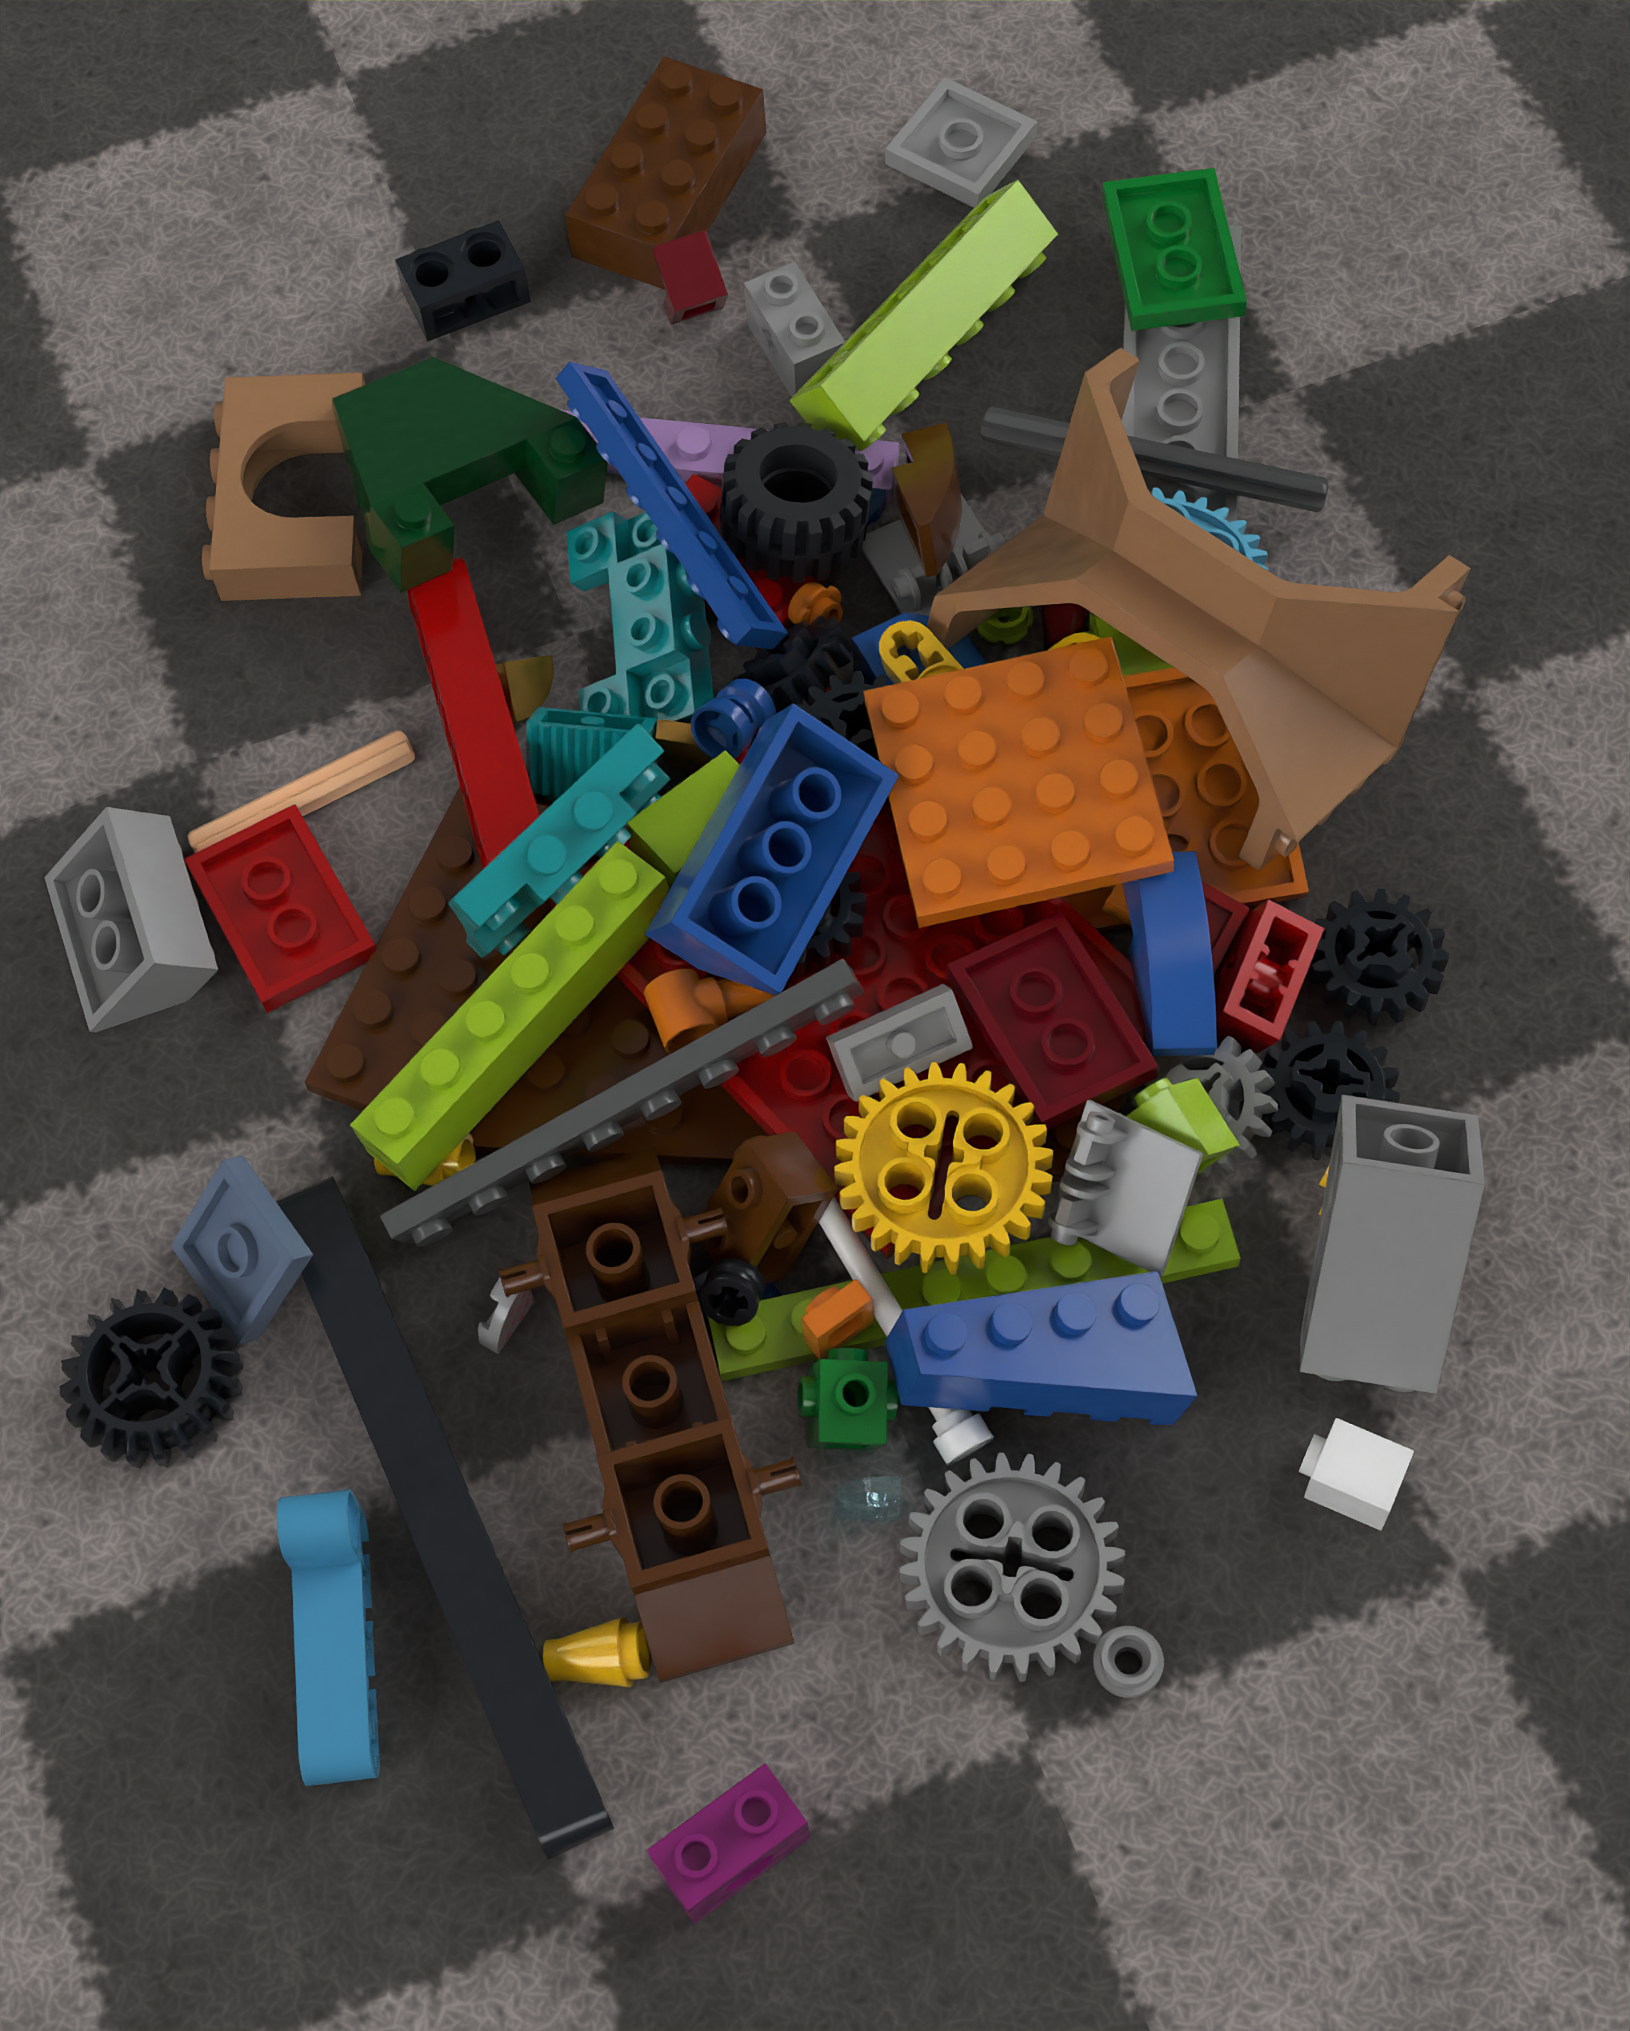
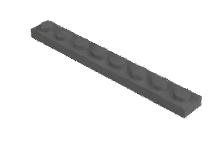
M841 959L383 1213L380 1217L391 1239L406 1244L415 1242L417 1247L432 1244L444 1238L453 1230L450 1222L470 1211H473L474 1215L478 1216L500 1207L510 1198L507 1191L530 1179L532 1184H537L556 1176L567 1167L564 1159L587 1147L589 1152H596L617 1142L624 1136L622 1127L634 1120L645 1116L646 1120L649 1121L668 1114L682 1103L679 1097L681 1094L702 1083L703 1087L708 1089L724 1083L739 1072L737 1063L755 1053L760 1052L762 1057H766L787 1048L797 1039L794 1032L811 1022L818 1020L820 1025H824L843 1017L855 1007L852 1000L865 992L853 970L844 959Z

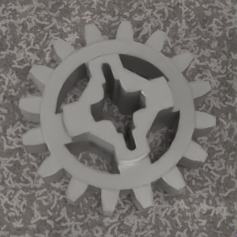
M1227 1036L1219 1048L1217 1046L1214 1055L1173 1056L1172 1058L1154 1056L1156 1063L1160 1067L1157 1078L1144 1084L1148 1087L1161 1079L1168 1078L1171 1084L1174 1085L1198 1078L1240 1144L1217 1162L1229 1173L1235 1170L1233 1155L1238 1151L1253 1159L1257 1152L1250 1143L1254 1135L1270 1137L1272 1130L1261 1120L1262 1114L1278 1111V1104L1272 1097L1262 1094L1272 1088L1275 1083L1265 1070L1257 1071L1262 1061L1251 1049L1241 1053V1045L1234 1038ZM1211 1066L1208 1070H1195L1201 1067ZM1133 1098L1132 1105L1138 1108L1139 1106ZM1244 1099L1243 1109L1239 1117V1103ZM1212 1165L1199 1175L1201 1177H1208Z

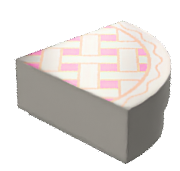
M501 1278L498 1279L490 1294L492 1299L499 1302L498 1306L486 1323L480 1322L478 1327L479 1343L497 1354L500 1353L535 1302L531 1290L513 1294L506 1298Z

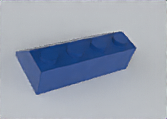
M794 703L768 718L753 741L645 935L699 970L773 995L780 994L899 775Z

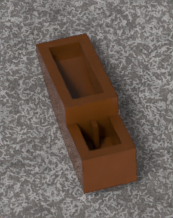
M947 422L902 433L906 464L891 467L900 519L926 578L938 575L950 556L959 534L962 517L961 489L953 440Z

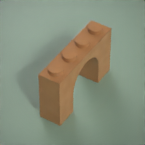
M362 372L225 378L223 401L215 402L214 406L215 429L217 435L220 436L219 448H213L210 453L211 476L216 484L215 496H208L206 501V517L209 530L212 532V543L204 545L202 550V566L205 579L214 581L221 601L361 596L364 547L354 515L280 517L267 513L257 507L252 502V498L263 476L274 466L289 458L305 454L344 453L332 408V398L366 385Z

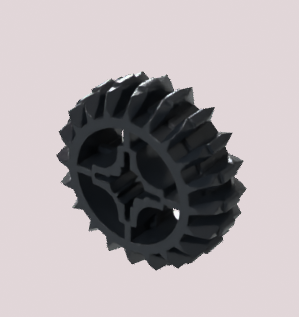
M164 1287L155 1303H152L146 1291L137 1289L134 1303L131 1307L125 1308L119 1299L111 1298L110 1310L113 1315L103 1321L100 1316L88 1314L87 1322L92 1328L93 1333L89 1337L71 1335V1345L80 1356L61 1360V1369L71 1380L59 1386L60 1396L67 1404H72L66 1410V1417L73 1427L82 1428L80 1438L88 1447L95 1448L101 1445V1453L107 1460L116 1462L125 1454L127 1462L132 1467L139 1469L145 1463L150 1451L153 1459L160 1467L168 1468L171 1460L170 1448L178 1446L186 1458H194L195 1446L190 1440L197 1434L201 1433L207 1441H217L218 1433L210 1421L213 1417L220 1420H233L234 1410L223 1398L228 1399L243 1395V1385L233 1375L244 1370V1361L238 1352L232 1351L237 1346V1339L230 1328H221L223 1319L215 1309L210 1307L202 1311L203 1306L199 1299L190 1294L178 1303L175 1293ZM165 1334L154 1343L145 1345L135 1342L147 1336ZM201 1352L202 1364L199 1379L194 1390L187 1397L182 1390L183 1380L186 1374L194 1367L191 1360ZM117 1358L121 1364L120 1374L109 1387L112 1394L103 1401L104 1380L109 1367ZM139 1363L148 1372L156 1370L169 1391H164L156 1382L148 1385L135 1364ZM156 1409L170 1412L163 1417L150 1421H129L131 1418L137 1421L147 1412Z

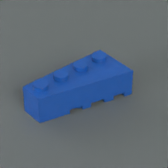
M1158 1271L905 1309L900 1314L884 1342L901 1405L986 1412L991 1407L1024 1409V1415L1050 1417L1053 1412L1090 1414V1420L1117 1422L1120 1417L1148 1419L1150 1425H1174L1198 1396Z

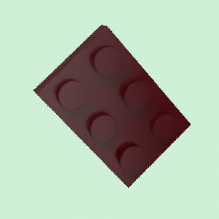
M1062 911L947 964V978L1008 1080L1015 1086V1091L1023 1104L1031 1102L1034 1105L1033 1121L1035 1125H1046L1047 1130L1082 1114L1087 1100H1092L1101 1105L1157 1078L1158 1064Z

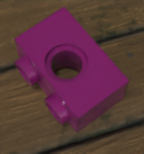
M764 1763L646 1851L653 1866L695 1925L808 1841L811 1836L808 1822L767 1764Z

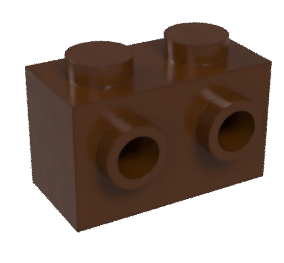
M796 1132L766 1137L762 1135L745 1140L737 1148L733 1155V1162L722 1182L707 1201L705 1212L717 1209L720 1206L722 1207L729 1235H721L700 1241V1243L714 1262L724 1258H737L755 1266L762 1274L765 1283L783 1280L836 1194L838 1187Z

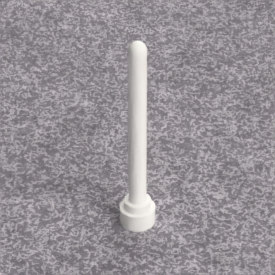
M833 1197L819 1220V1224L853 1280L857 1279L873 1299V1314L886 1337H888L902 1313V1309L858 1235L852 1229L851 1223L836 1198ZM928 1407L937 1421L932 1426L938 1436L933 1443L947 1466L976 1452L994 1438L980 1414L973 1416L970 1410Z

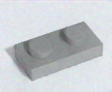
M944 984L826 1037L846 1092L855 1102L859 1101L861 1095L870 1096L879 1092V1080L885 1078L894 1085L904 1080V1068L910 1067L915 1074L929 1069L931 1062L940 1064L973 1048L953 991Z

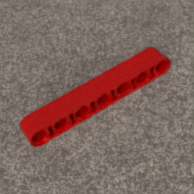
M463 557L453 558L451 571L406 591L481 866L484 869L540 815L466 563Z

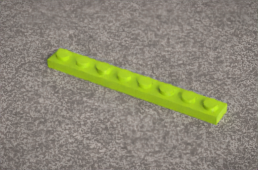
M1223 1199L1186 1206L1164 1275L1160 1277L1162 1283L1239 1267L1241 1258ZM1078 1236L1075 1245H1065L1053 1240L1051 1237L1010 1245L1009 1255L1005 1258L993 1249L985 1251L984 1268L978 1269L970 1257L964 1255L959 1257V1266L956 1274H950L945 1260L933 1262L928 1273H923L919 1265L883 1273L881 1276L903 1311L911 1308L1141 1274L1149 1271ZM853 1280L761 1300L756 1316L749 1323L741 1326L722 1325L708 1317L721 1380H730L819 1360L804 1341L801 1317L807 1314V1306L821 1292L833 1286H837L841 1290ZM874 1316L873 1324L839 1348L865 1350L883 1346L887 1337Z

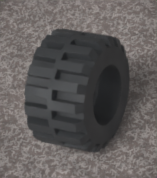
M787 422L774 424L773 430L770 431L762 427L752 431L751 440L741 438L734 445L733 454H728L724 463L719 522H721V537L725 542H729L728 547L737 559L745 558L744 567L754 573L760 569L766 571V578L779 581L780 576L791 577L792 583H805V577L813 576L817 581L828 578L830 569L841 572L849 566L850 558L858 557L862 551L863 541L866 540L873 478L872 472L868 471L869 463L864 454L855 453V444L847 438L838 440L836 432L826 427L819 431L812 429V424L799 422V427H789Z

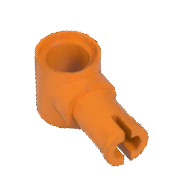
M678 969L662 974L652 980L645 987L643 993L664 1048L669 1054L726 1024L728 1019L742 1015L776 996L726 978L716 981L712 976L700 979L698 973L692 969Z

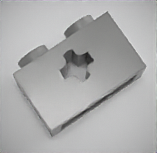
M796 262L744 282L747 325L791 397L845 343V340Z

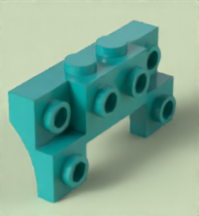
M612 511L567 531L570 584L585 592L609 583L616 675L578 690L580 711L658 718V720L664 719L691 724L694 712L713 698L708 646L711 642V632L706 622L704 599L689 586L686 580L688 573L676 555L668 551L659 542L656 536L657 527L646 512L627 520Z
M639 723L624 735L448 902L465 929L467 935L465 941L481 958L490 953L494 948L503 956L508 953L531 930L523 920L549 897L558 904L583 878L578 869L595 853L601 859L617 840L624 844L632 835L623 826L661 798L657 792L671 779L654 761L664 750Z

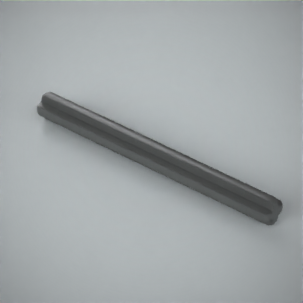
M991 407L988 408L983 417L981 438L990 443L1060 457L1070 423ZM1127 435L1141 473L1144 476L1312 512L1321 511L1325 505L1329 488V481L1325 477Z

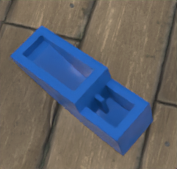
M1196 851L1172 852L1174 872L1123 883L1133 931V938L1128 952L1151 1055H1214L1217 1049L1213 962L1208 918Z

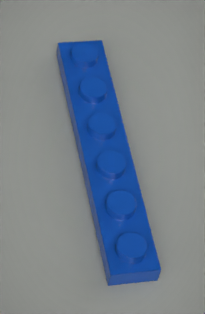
M569 361L555 379L569 398L567 405L570 411L589 427L598 441L596 447L600 455L608 463L616 467L628 485L626 492L630 499L638 507L646 511L657 527L656 536L659 542L668 551L676 555L688 573L686 580L696 594L708 602L718 617L717 626L721 633L730 642L738 646L773 650L788 632L613 378L606 370Z

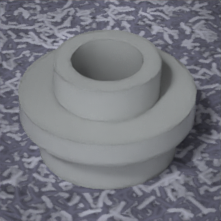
M1120 1626L1108 1631L1097 1643L1093 1656V1668L1100 1684L1110 1693L1123 1698H1135L1150 1692L1159 1682L1164 1667L1163 1652L1157 1640L1147 1631L1135 1626ZM1125 1651L1133 1652L1140 1658L1142 1667L1134 1674H1124L1115 1665L1116 1656Z

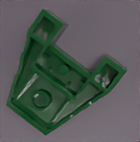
M431 357L332 398V408L343 450L354 480V492L358 507H361L366 526L369 549L400 593L452 570L455 525L440 505L514 473L553 525L604 502L608 462L600 455L596 447L597 442L576 416L437 358Z

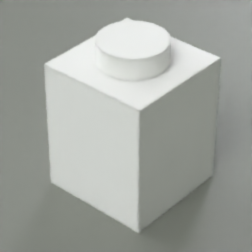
M1335 1418L1327 1439L1316 1434L1313 1435L1299 1469L1300 1473L1311 1477L1304 1498L1378 1530H1382L1414 1450Z

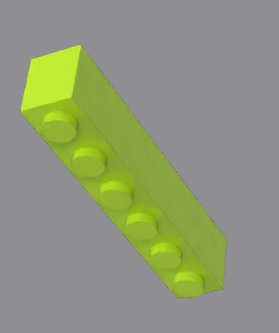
M1019 180L985 196L789 400L806 423L812 424V429L821 431L826 427L836 432L838 440L849 439L856 445L858 451H862L872 445L886 431L882 422L890 414L893 416L903 411L918 397L919 392L915 387L920 381L934 377L950 363L952 358L948 354L949 350L955 344L959 346L967 342L982 329L984 324L979 318L986 311L991 312L1004 304L1015 293V289L1011 284L1018 277L1021 279L1032 273L1046 260V256L1042 251L1058 233Z
M617 840L350 1124L367 1152L412 1190L416 1191L648 941L650 937L645 935L670 891L666 877Z

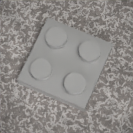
M944 77L885 148V164L971 207H975L985 196L993 192L1037 137V121Z

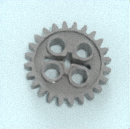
M998 1453L995 1472L986 1473L981 1463L976 1458L970 1460V1480L963 1482L955 1473L949 1470L945 1473V1486L948 1492L946 1496L928 1488L925 1490L924 1503L931 1512V1515L919 1512H911L909 1515V1527L921 1537L903 1538L900 1542L901 1554L916 1560V1562L899 1567L900 1582L919 1585L905 1595L906 1609L920 1610L927 1608V1611L917 1622L918 1632L920 1635H925L940 1629L942 1634L937 1644V1653L942 1657L956 1646L962 1648V1670L965 1672L969 1671L979 1657L988 1660L990 1680L997 1679L1003 1663H1013L1019 1682H1024L1027 1677L1029 1662L1036 1660L1048 1676L1054 1675L1055 1653L1061 1651L1069 1660L1076 1664L1080 1661L1081 1657L1077 1638L1080 1636L1088 1642L1097 1644L1102 1637V1630L1093 1617L1103 1620H1114L1116 1616L1117 1606L1103 1595H1114L1123 1592L1125 1579L1115 1573L1106 1571L1124 1564L1125 1550L1116 1547H1105L1106 1544L1117 1537L1119 1526L1117 1522L1097 1524L1096 1520L1104 1511L1105 1500L1099 1497L1083 1503L1080 1499L1084 1491L1085 1479L1082 1477L1073 1480L1066 1487L1059 1484L1061 1464L1055 1462L1045 1475L1042 1476L1035 1474V1461L1032 1454H1027L1020 1471L1010 1469L1008 1459L1004 1453ZM986 1514L994 1517L1001 1524L1002 1529L994 1537L979 1539L972 1536L966 1530L965 1523L971 1517ZM1044 1527H1057L1068 1535L1071 1542L1059 1551H1047L1035 1543L1033 1535ZM954 1551H960L973 1559H965L958 1562L952 1560L950 1555ZM1007 1554L1021 1556V1567H1019L1016 1577L1003 1575L1002 1564L1005 1563ZM1066 1570L1073 1574V1578L1070 1581H1063L1051 1573ZM975 1580L984 1584L989 1589L991 1595L985 1603L979 1606L968 1607L960 1604L954 1598L953 1590L964 1581ZM1033 1593H1045L1057 1601L1060 1610L1048 1619H1036L1024 1611L1021 1603L1027 1596Z

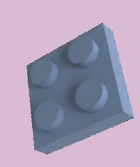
M244 1156L222 1160L171 1244L172 1249L213 1309L220 1314L226 1328L232 1330L238 1345L254 1341L262 1335L313 1256V1253Z

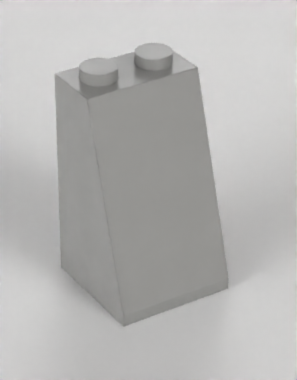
M1347 1095L1341 1096L1300 1334V1372L1316 1374L1329 1381L1354 1380L1384 1385L1398 1392H1412L1416 1390L1437 1394L1485 1186L1478 1115Z

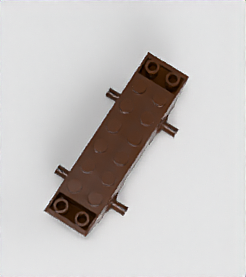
M655 1147L560 1173L541 1183L532 1184L529 1182L533 1202L531 1207L539 1234L538 1259L505 1269H498L506 1298L513 1294L545 1286L548 1293L557 1303L605 1487L602 1504L604 1513L563 1523L570 1553L611 1540L613 1546L624 1560L629 1584L636 1601L660 1683L795 1644L761 1523L763 1504L761 1496L802 1486L794 1456L790 1457L791 1459L753 1469L752 1463L740 1449L689 1268L690 1244L725 1234L729 1235L722 1207L682 1218L681 1212L670 1200Z

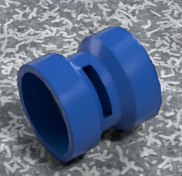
M746 678L735 679L720 690L716 698L707 701L694 712L691 718V731L698 746L711 758H716L726 750L735 759L748 749L765 720L776 714V709L770 695L758 683Z

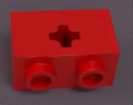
M1269 899L1246 915L1224 955L1214 980L1217 1041L1222 1043L1227 1036H1230L1241 1045V1053L1251 1049L1255 1054L1280 1041L1324 931L1323 927Z

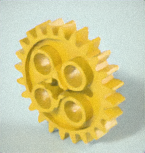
M931 1062L928 1079L919 1081L911 1068L907 1067L904 1068V1086L899 1089L885 1078L879 1080L880 1102L865 1095L859 1097V1113L862 1118L846 1116L844 1119V1134L849 1139L836 1141V1158L843 1163L834 1166L835 1184L846 1186L840 1191L841 1209H857L852 1215V1229L854 1232L874 1227L871 1234V1249L873 1251H877L892 1242L895 1244V1264L900 1266L913 1252L920 1254L921 1271L928 1273L935 1257H944L950 1274H956L959 1266V1256L968 1255L973 1264L978 1269L984 1268L985 1248L990 1246L996 1253L1005 1258L1009 1255L1010 1250L1008 1233L1023 1240L1029 1238L1031 1223L1027 1217L1042 1219L1045 1201L1039 1195L1051 1193L1053 1176L1044 1171L1052 1168L1053 1150L1041 1147L1046 1143V1125L1036 1124L1028 1126L1033 1120L1034 1105L1029 1102L1014 1108L1012 1107L1015 1094L1014 1085L1009 1084L997 1093H994L990 1090V1071L986 1070L975 1083L966 1081L965 1064H958L952 1078H943L937 1062ZM954 1115L959 1119L953 1140L952 1163L948 1167L942 1213L940 1218L933 1220L929 1218L928 1212L934 1194L935 1171L939 1167L946 1119L948 1116ZM920 1124L932 1132L923 1138H910L905 1136L901 1130L909 1125ZM977 1135H986L993 1138L998 1144L993 1148L980 1150L972 1147L966 1141ZM899 1184H909L916 1187L921 1193L912 1199L901 1200L893 1197L888 1191ZM966 1195H975L982 1198L987 1205L977 1211H967L960 1208L955 1201Z

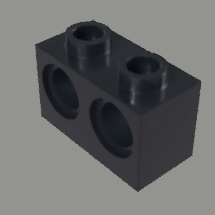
M499 220L479 228L470 229L461 235L426 248L417 249L411 254L395 259L403 294L427 342L531 302L525 268Z

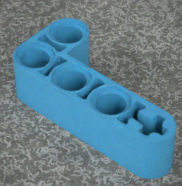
M350 1489L280 1497L277 1504L279 1545L284 1560L292 1570L298 1754L302 1780L305 1786L378 1778L380 1762L376 1689L369 1690L368 1677L375 1676L373 1621H366L365 1608H372L370 1554L363 1555L362 1542L369 1541L365 1513Z

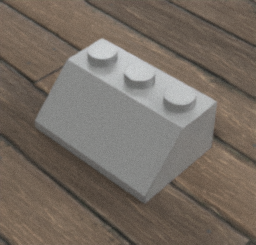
M106 807L44 877L89 1032H98L189 1001L218 971L214 950L209 942L199 910L198 900L194 894L183 860L182 849L178 844L170 816Z

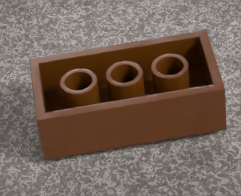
M664 56L565 214L572 258L665 290L653 256L654 247L703 230L707 232L767 133L763 89Z

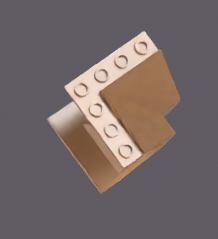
M1120 347L1084 374L1044 514L935 595L927 628L948 650L1001 608L1074 603L1086 608L1200 684L1214 699L1259 795V807L1239 858L1260 871L1278 853L1284 857L1291 854L1306 834L1316 825L1323 824L1334 809L1349 794H1355L1382 764H1387L1398 752L1405 739V733L1412 717L1424 697L1425 688L1432 672L1444 652L1445 643L1456 618L1466 602V597L1460 594V591L1471 568L1448 555L1412 588L1402 592L1292 583L1273 575L1156 499L1149 492L1121 421L1140 359Z

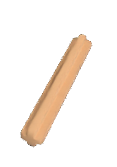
M395 730L190 831L187 835L188 842L195 854L294 804L303 817L412 763L415 759L412 745L401 730Z

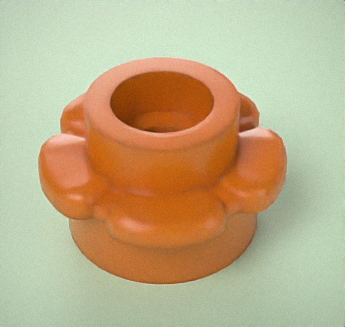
M815 581L806 583L795 593L789 604V620L795 625L805 620L810 625L818 616H823L825 620L834 617L840 623L843 615L842 606L839 604L842 599L840 591L832 585L826 588Z

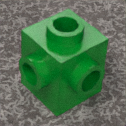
M829 1349L827 1359H820L809 1366L808 1376H800L798 1381L797 1412L799 1417H807V1448L875 1450L887 1444V1420H895L898 1407V1391L895 1380L888 1379V1362L868 1361V1350ZM843 1391L851 1397L852 1406L845 1402Z

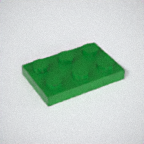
M1215 168L1103 182L1102 201L1131 331L1245 316L1247 299Z

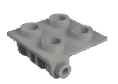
M962 494V517L959 534L950 556L938 575L926 578L901 519L866 534L862 551L901 614L907 612L930 616L935 595L1005 544V540L999 532L989 535L983 529Z
M1087 1100L1081 1121L1078 1123L1077 1134L1069 1159L1066 1161L1064 1175L1060 1180L1054 1207L1048 1218V1224L1052 1227L1050 1237L1065 1245H1075L1078 1236L1149 1272L1158 1271L1161 1277L1164 1275L1204 1153L1092 1100Z

